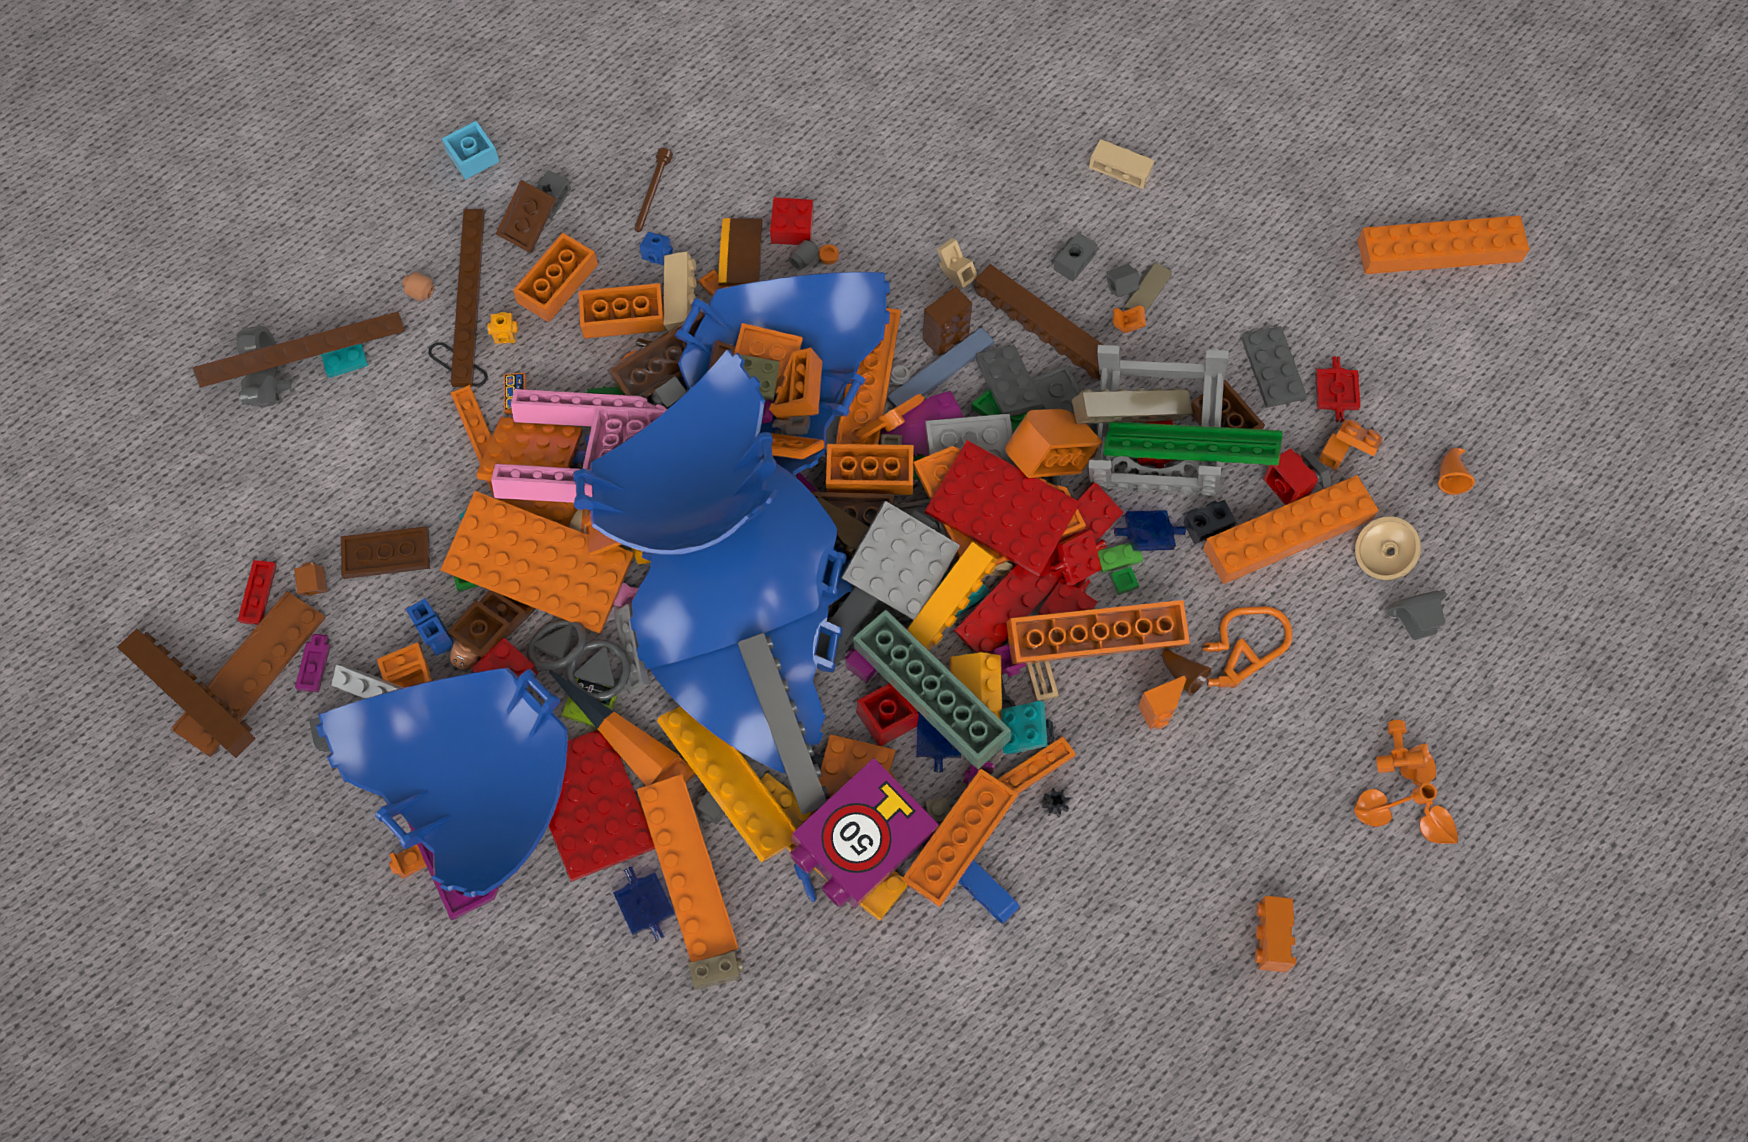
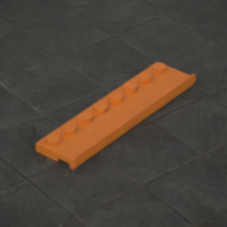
M683 774L637 789L691 962L720 956L739 949Z

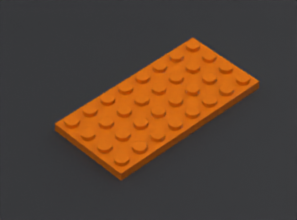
M474 491L441 567V571L569 622H579L586 629L601 634L635 554L616 546L589 556V535Z

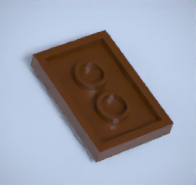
M520 180L496 235L532 253L557 198Z

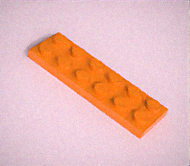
M980 769L906 872L902 882L940 908L1019 794Z

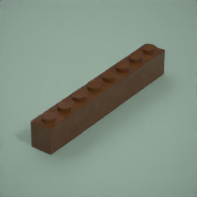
M989 264L975 279L974 290L979 297H985L996 309H1001L1007 313L1011 320H1017L1023 325L1025 330L1035 333L1043 343L1053 346L1058 354L1065 355L1071 359L1075 366L1086 370L1090 377L1097 378L1098 380L1101 379L1098 365V345H1103L1101 342L993 265Z
M136 628L117 648L218 743L237 758L256 739L250 733L252 728L244 720L239 723L236 720L238 715L230 707L225 710L222 707L225 703L216 694L211 697L208 694L211 690L203 682L197 684L194 681L197 677L190 670L186 669L183 671L180 669L183 664L174 656L170 659L167 656L170 652L161 644L156 646L154 643L157 640L148 632L143 634Z

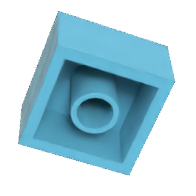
M477 121L442 138L446 153L465 180L499 163L494 145Z

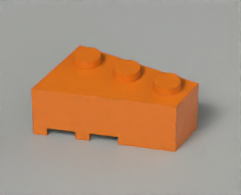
M812 348L792 352L783 374L785 376L781 386H778L776 391L778 395L775 403H771L769 408L777 419L788 420L791 416H811L819 412L822 360Z
M1264 896L1257 903L1256 915L1260 916V925L1256 927V939H1259V948H1256L1255 962L1259 963V970L1287 973L1296 965V957H1291L1292 946H1295V937H1292V926H1294L1293 898Z

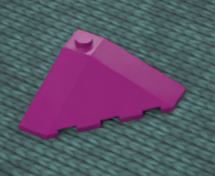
M947 391L927 398L920 405L902 415L905 420L904 423L889 432L883 427L881 428V434L902 435V445H913V457H917L918 454L929 456L925 422L964 417L952 392Z

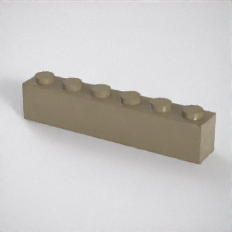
M1144 388L1133 391L1119 389L1115 392H1110L1109 389L1092 392L1091 389L1080 391L1079 395L1072 399L1077 424L1146 422L1171 419L1179 421L1193 414L1188 390H1179V388L1163 391L1162 388H1155L1150 391H1145Z

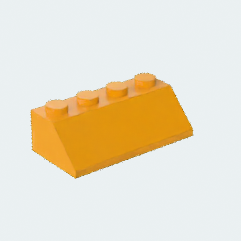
M980 652L950 657V672L1001 720V655Z

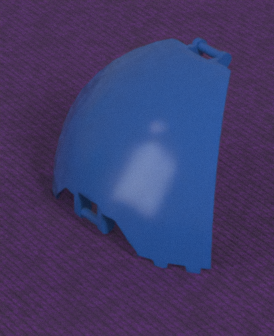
M870 271L832 272L775 278L717 289L708 305L699 299H694L685 322L675 334L677 338L687 343L678 364L688 390L708 372L712 347L716 340L736 348L742 323L803 337L800 350L813 349L822 360L819 412L816 415L810 416L811 424L808 433L797 437L823 440L825 448L804 459L773 455V459H775L778 465L786 469L794 477H797V473L806 468H812L818 463L817 460L827 452V427L833 421L835 415L848 416L850 412L849 407L859 387L863 386L866 380L857 374L859 364L884 339L885 324H889L890 312L886 310V294L890 293L889 281L885 280V273ZM699 311H701L705 316L693 337L688 332ZM847 384H851L842 404H838ZM774 395L773 404L775 403V400H776V398H777V396H775V395ZM774 414L772 422L761 423L759 434L764 432L775 433V430H781L779 427H772L773 421L777 420Z
M729 349L726 350L712 368L661 416L618 447L592 461L589 470L583 468L573 473V480L576 483L574 507L578 510L588 509L591 511L592 527L625 546L643 552L684 554L699 551L719 543L751 522L771 503L778 492L775 489L773 491H765L766 480L776 469V461L773 459L771 447L773 438L768 432L759 434L764 403L766 401L759 391L761 383L756 375L751 378L744 369L745 360L739 353L733 355ZM764 455V459H762L761 461H759V459L761 458V456ZM585 483L592 486V497L585 495Z
M776 463L775 471L766 480L765 491H773L774 489L778 491L771 503L751 522L719 543L699 551L684 554L642 553V558L651 561L650 570L632 600L633 617L630 618L631 630L635 631L639 647L636 651L639 661L644 662L646 669L696 657L730 646L757 634L768 632L817 611L821 595L831 598L837 597V584L842 564L845 563L847 557L844 553L833 550L838 529L816 497L786 469ZM830 560L834 564L829 584L826 585L823 583L827 562Z
M835 545L833 550L844 553L847 556L845 563L842 564L837 584V597L831 598L821 595L817 611L764 633L765 637L769 635L774 648L770 649L773 658L778 657L782 670L778 671L781 679L785 678L790 689V691L786 692L788 699L795 702L798 712L794 715L797 722L802 721L806 734L802 735L805 744L810 743L811 747L813 744L819 745L824 735L820 732V728L826 717L823 714L822 706L813 683L816 668L824 672L835 671L836 664L834 660L838 640L843 632L841 627L826 622L828 606L845 593L852 592L851 584L841 578L851 560L850 556L841 547ZM830 560L827 562L823 583L826 585L829 584L834 564ZM820 632L830 636L826 659L815 655ZM737 643L682 661L649 668L666 692L705 728L754 760L786 774Z
M508 667L443 678L375 695L318 714L320 723L316 725L319 737L326 738L331 752L327 756L331 768H338L345 783L349 782L361 789L382 796L387 805L382 806L376 812L375 817L380 822L386 824L400 840L399 843L404 849L421 842L433 853L434 875L431 879L441 883L440 888L447 891L458 890L464 892L463 896L474 897L486 895L502 885L518 871L535 850L551 821L561 793L566 768L567 728L553 713L554 708L559 705L561 700L556 695H552L535 678V673L531 669L526 670L519 678ZM528 685L545 700L543 706L527 690ZM401 814L415 830L406 833L392 817Z

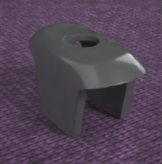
M1436 590L1398 600L1389 607L1387 615L1399 618L1413 640L1436 635L1438 632L1437 627L1445 624L1441 601L1447 596V593Z

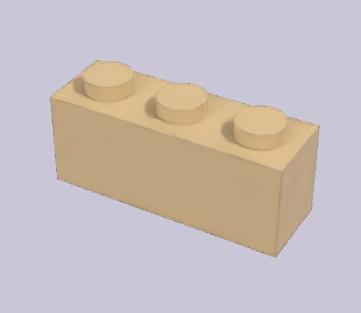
M1100 139L1091 156L1089 168L1143 189L1152 172L1155 160Z

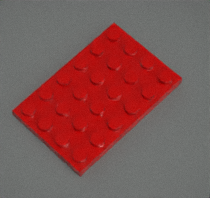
M967 440L927 506L925 514L1033 574L1040 576L1081 502L1036 477L1028 478L1021 469Z
M598 730L567 741L566 768L561 793L548 825L570 882L655 849L646 818L619 754Z

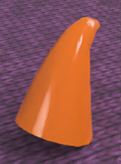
M1452 448L1443 457L1438 486L1444 493L1451 495L1466 493L1475 484L1474 477L1460 458L1461 454L1465 453L1463 448Z

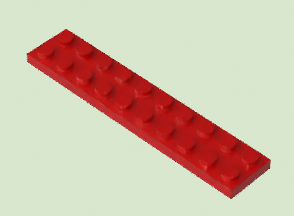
M1093 482L1076 499L1081 502L1078 511L1086 527L1061 538L1058 543L1085 529H1092L1096 543L1124 512L1097 483ZM1057 546L1040 576L1015 564L953 630L974 653L992 654L991 650L998 648L1008 638L1006 622L1011 618L1027 617L1058 584L1060 579H1063L1064 574L1062 571L1056 575L1050 572L1052 571L1050 567L1059 563Z

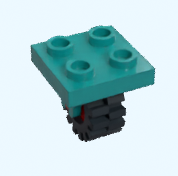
M1036 701L1000 709L1001 721L1011 730V740L1003 747V753L1008 755L1047 747L1049 743H1053V722L1049 719L1046 720L1044 702Z

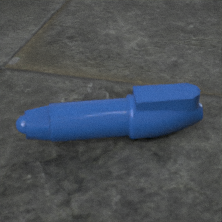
M794 864L797 876L802 880L807 896L810 897L812 902H815L817 897L810 873H805L797 864Z

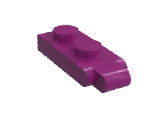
M313 634L311 641L306 642L295 684L297 690L319 693L330 651V644L327 643L328 635Z

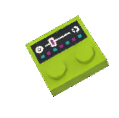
M576 678L577 683L590 693H600L612 689V687ZM617 695L611 699L599 702L612 710ZM568 697L562 717L595 727L575 702Z

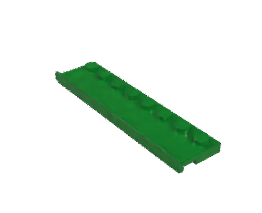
M1110 422L1103 453L1104 456L1279 465L1283 431Z

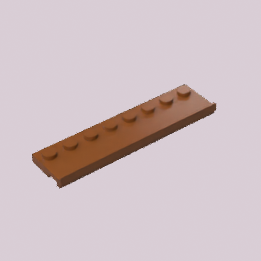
M286 591L207 685L211 690L208 694L211 697L216 694L225 703L222 707L225 710L230 707L238 715L236 720L240 722L325 620V616L292 595L289 591ZM186 712L171 728L173 732L209 757L221 745Z

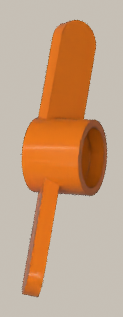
M917 394L857 431V439H865L883 427L889 432L905 422L902 415L920 405L924 397L921 394Z

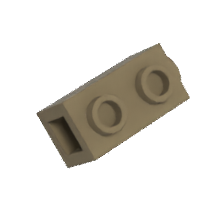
M735 952L688 963L695 990L740 980V972H744L741 958H736Z

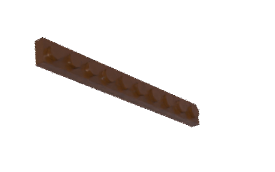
M463 209L451 371L452 387H466L468 385L473 387L484 209Z
M394 312L192 367L199 388L398 334L405 330L399 312Z

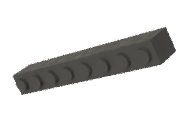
M914 510L912 514H909L935 531H940L935 522L918 511ZM853 586L848 598L839 604L835 615L826 621L843 629L842 636L838 640L834 660L836 666L854 644L853 637L870 623L884 604ZM822 632L819 635L815 655L826 659L830 640L829 635Z
M760 633L741 640L737 644L800 812L804 815L817 810L827 802L826 799H829L830 796L826 785L821 786L818 779L822 777L818 764L813 765L811 756L814 753L810 743L805 744L802 735L806 734L802 721L797 722L794 715L798 712L795 702L788 699L786 692L790 691L787 681L785 678L781 679L778 671L782 670L778 657L773 658L770 649L774 648L769 635L765 637L764 633Z

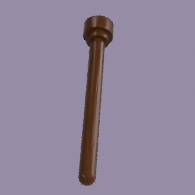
M659 148L657 151V166L634 227L636 232H641L664 167L671 162L673 153L669 149Z

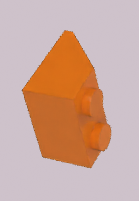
M1185 676L1143 693L1138 707L1149 729L1154 727L1161 729L1169 724L1185 685Z

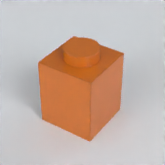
M1332 433L1318 460L1337 471L1350 445L1335 438L1336 434Z

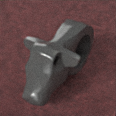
M260 325L241 330L236 339L239 354L276 345L274 337L268 328ZM278 367L246 375L241 381L242 389L239 392V397L245 405L272 406L280 403V392L291 389L292 383L286 380L275 379Z

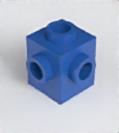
M648 231L640 244V251L643 260L664 265V256L673 254V247H671L669 237Z

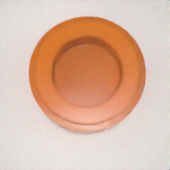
M827 244L819 249V259L823 264L831 265L837 262L839 252L834 245Z

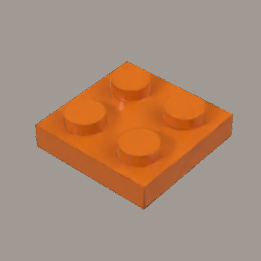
M1345 419L1335 438L1374 456L1383 440L1380 434L1375 430H1366L1360 427L1361 425L1354 420L1348 421Z

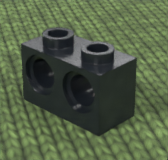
M1222 500L1220 502L1212 501L1206 507L1199 510L1198 508L1190 510L1186 514L1183 524L1193 543L1197 544L1233 528L1236 520L1226 501ZM1214 515H1220L1222 519H1217ZM1194 522H1200L1203 526H1197Z

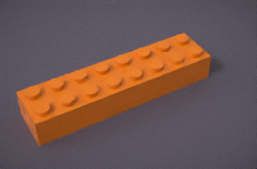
M1521 215L1363 227L1357 240L1365 274L1522 262L1530 250Z
M1356 475L1207 538L1203 550L1221 582L1226 584L1368 523L1374 519L1379 510L1360 478Z
M1184 600L1011 618L1006 622L1012 665L1176 648L1190 644Z

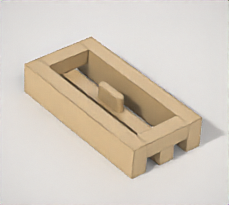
M1049 661L1043 663L1052 693L1047 691L1040 662L1035 663L1043 695H1040L1032 667L1033 663L1026 664L1036 701H1046L1051 698H1058L1059 696Z

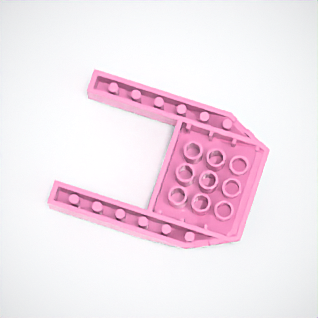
M521 389L514 390L511 402L514 422L592 426L583 468L589 470L592 461L633 437L668 410L662 405L657 404L655 406L648 403L647 399L641 396ZM495 464L491 479L494 498L574 502L576 483L573 480V473L579 469ZM585 483V495L592 497V486Z

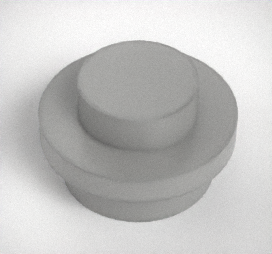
M897 365L891 370L890 380L896 385H903L910 380V371L903 365Z

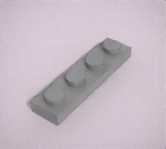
M628 603L615 611L621 648L626 652L630 661V676L627 682L629 693H637L650 684L644 662L639 661L636 651L639 645L636 632L631 630L630 618L633 617L632 604Z
M342 663L336 664L332 686L363 698L404 688Z

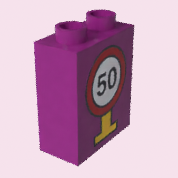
M873 758L793 832L791 842L796 847L789 855L805 873L808 874L816 868L828 880L821 889L837 907L841 908L848 901L856 909L935 833L939 824Z

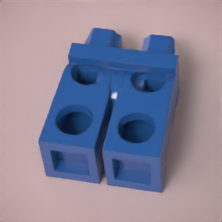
M426 598L406 609L425 644L431 646L436 656L452 649L454 643L452 637L447 634L445 625L437 612H434Z

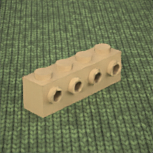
M687 251L664 256V326L668 331L686 320L692 308L691 304L696 299L694 288H696L697 284L694 271H696L697 267L695 260L690 257Z

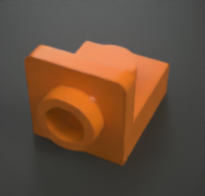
M418 845L397 855L394 852L389 854L392 861L388 863L393 874L398 873L402 879L427 867Z

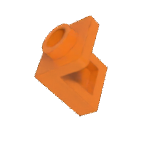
M1141 305L1126 311H1121L1118 307L1113 309V325L1123 333L1146 326L1145 308Z

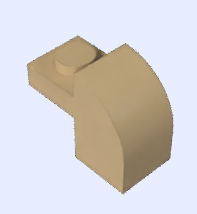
M951 238L937 248L941 259L939 265L945 275L955 285L964 288L978 277L973 262L963 257L957 240Z

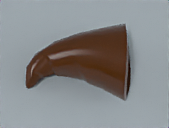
M1170 649L1162 651L1163 662L1175 679L1185 676L1186 682L1183 689L1189 696L1195 694L1208 678L1212 668L1175 654Z

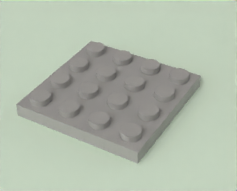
M884 501L841 578L914 620L933 595L960 545L887 501Z

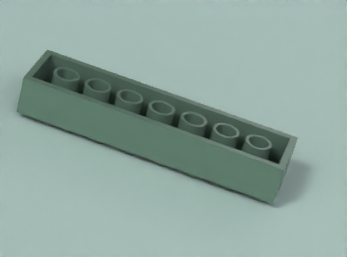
M887 610L882 612L853 637L855 650L975 768L979 769L1011 740V730Z

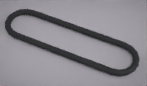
M442 342L432 344L428 351L429 356L449 371H452V368L434 357L431 352L437 345L444 346L452 353L453 349ZM474 364V367L485 376L483 382L479 384L473 383L474 387H479L486 383L488 375L485 370Z

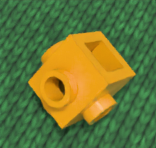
M500 312L498 314H491V322L487 323L488 334L492 335L495 344L515 343V333H518V322L514 321L512 313Z

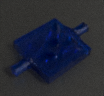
M1167 510L1126 511L1124 515L1126 528H1114V536H1127L1133 551L1174 550L1176 547L1174 535H1185L1186 533L1185 526H1172Z
M917 712L919 717L917 723L916 757L934 759V772L938 773L939 764V773L943 772V759L961 758V753L920 712Z
M628 867L632 876H630L627 868L624 872L629 883L624 888L613 892L632 935L634 936L644 930L651 929L655 941H659L657 931L661 939L665 937L659 925L664 920L674 916L675 913L655 872L646 877L637 878L633 867Z

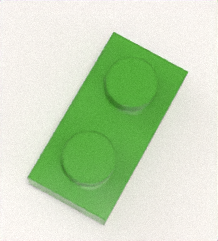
M1137 541L1098 551L1102 574L1139 564L1144 560Z

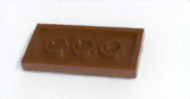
M427 526L341 536V576L343 579L430 569L429 529Z

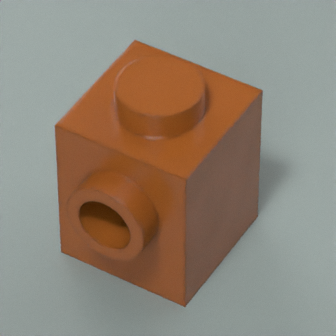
M306 562L302 564V567L294 568L297 594L310 596L327 592L323 566L316 565L315 562Z

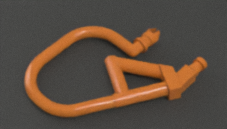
M1268 606L1240 607L1229 611L1220 623L1221 643L1220 641H1217V643L1207 642L1202 647L1208 648H1203L1202 650L1206 652L1228 650L1227 627L1230 620L1238 615L1270 614L1275 616L1284 627L1285 639L1281 646L1260 659L1243 638L1236 642L1223 670L1224 676L1214 679L1207 678V687L1235 688L1242 680L1283 654L1290 647L1293 638L1291 623L1285 614L1276 608ZM1241 652H1243L1252 664L1236 674L1234 668Z

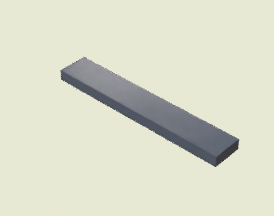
M979 328L888 395L887 400L894 407H898L917 394H921L924 397L976 358V353L984 352L993 346L994 340L982 328Z

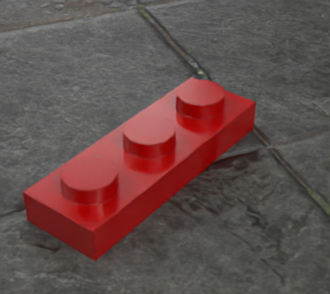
M253 560L238 616L240 623L258 625L263 620L277 568L275 562Z

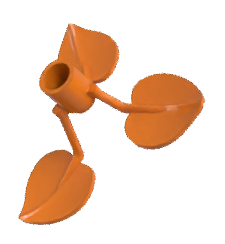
M1426 743L1417 745L1409 750V752L1423 751L1425 768L1409 770L1408 766L1399 767L1401 775L1405 779H1413V784L1418 786L1413 789L1412 795L1387 804V798L1384 793L1377 789H1369L1359 796L1354 807V813L1360 821L1369 826L1380 827L1386 825L1392 819L1389 808L1410 800H1414L1420 805L1426 804L1424 809L1426 816L1422 817L1419 822L1420 831L1424 838L1436 844H1455L1458 842L1457 829L1450 813L1439 805H1435L1429 810L1430 806L1433 805L1432 800L1437 796L1436 787L1430 783L1436 776V765Z

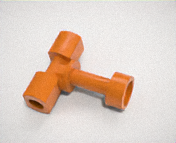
M1392 720L1388 722V733L1393 735L1395 749L1391 750V755L1376 756L1379 773L1394 772L1395 767L1408 766L1409 770L1425 768L1423 751L1409 752L1408 749L1404 748L1402 735L1407 732L1405 721Z

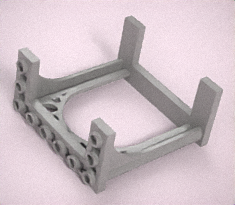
M1098 345L1099 374H1101L1100 390L1109 389L1110 392L1119 390L1120 375L1204 379L1201 426L1221 427L1223 382L1226 380L1229 351L1207 350L1205 364L1120 360V346ZM1097 423L1096 435L1103 443L1096 451L1094 460H1089L1090 484L1095 482L1102 489L1116 487L1117 490L1121 491L1128 490V488H1137L1141 492L1155 489L1161 493H1170L1171 490L1180 491L1182 494L1201 492L1203 495H1214V493H1219L1221 467H1218L1219 462L1199 461L1202 462L1200 466L1196 461L1184 460L1172 467L1154 469L1139 465L1129 457L1119 456L1114 458V456H1104L1103 448L1109 431V423ZM1123 461L1128 464L1124 472H1114V467L1117 463ZM1186 465L1193 466L1197 470L1196 477L1187 476L1184 472V467ZM1131 469H1137L1139 471L1138 474H1129ZM1174 471L1180 472L1181 477H1179L1178 475H1175L1174 477L1172 476V473ZM1157 472L1158 476L1152 475V473Z

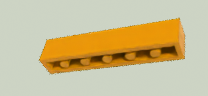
M972 542L908 627L907 631L928 651L933 645H937L944 636L942 633L946 627L950 628L956 621L957 617L955 615L960 609L963 610L970 602L968 598L972 592L976 593L983 584L981 580L984 576L991 574L995 569L997 558L979 544Z

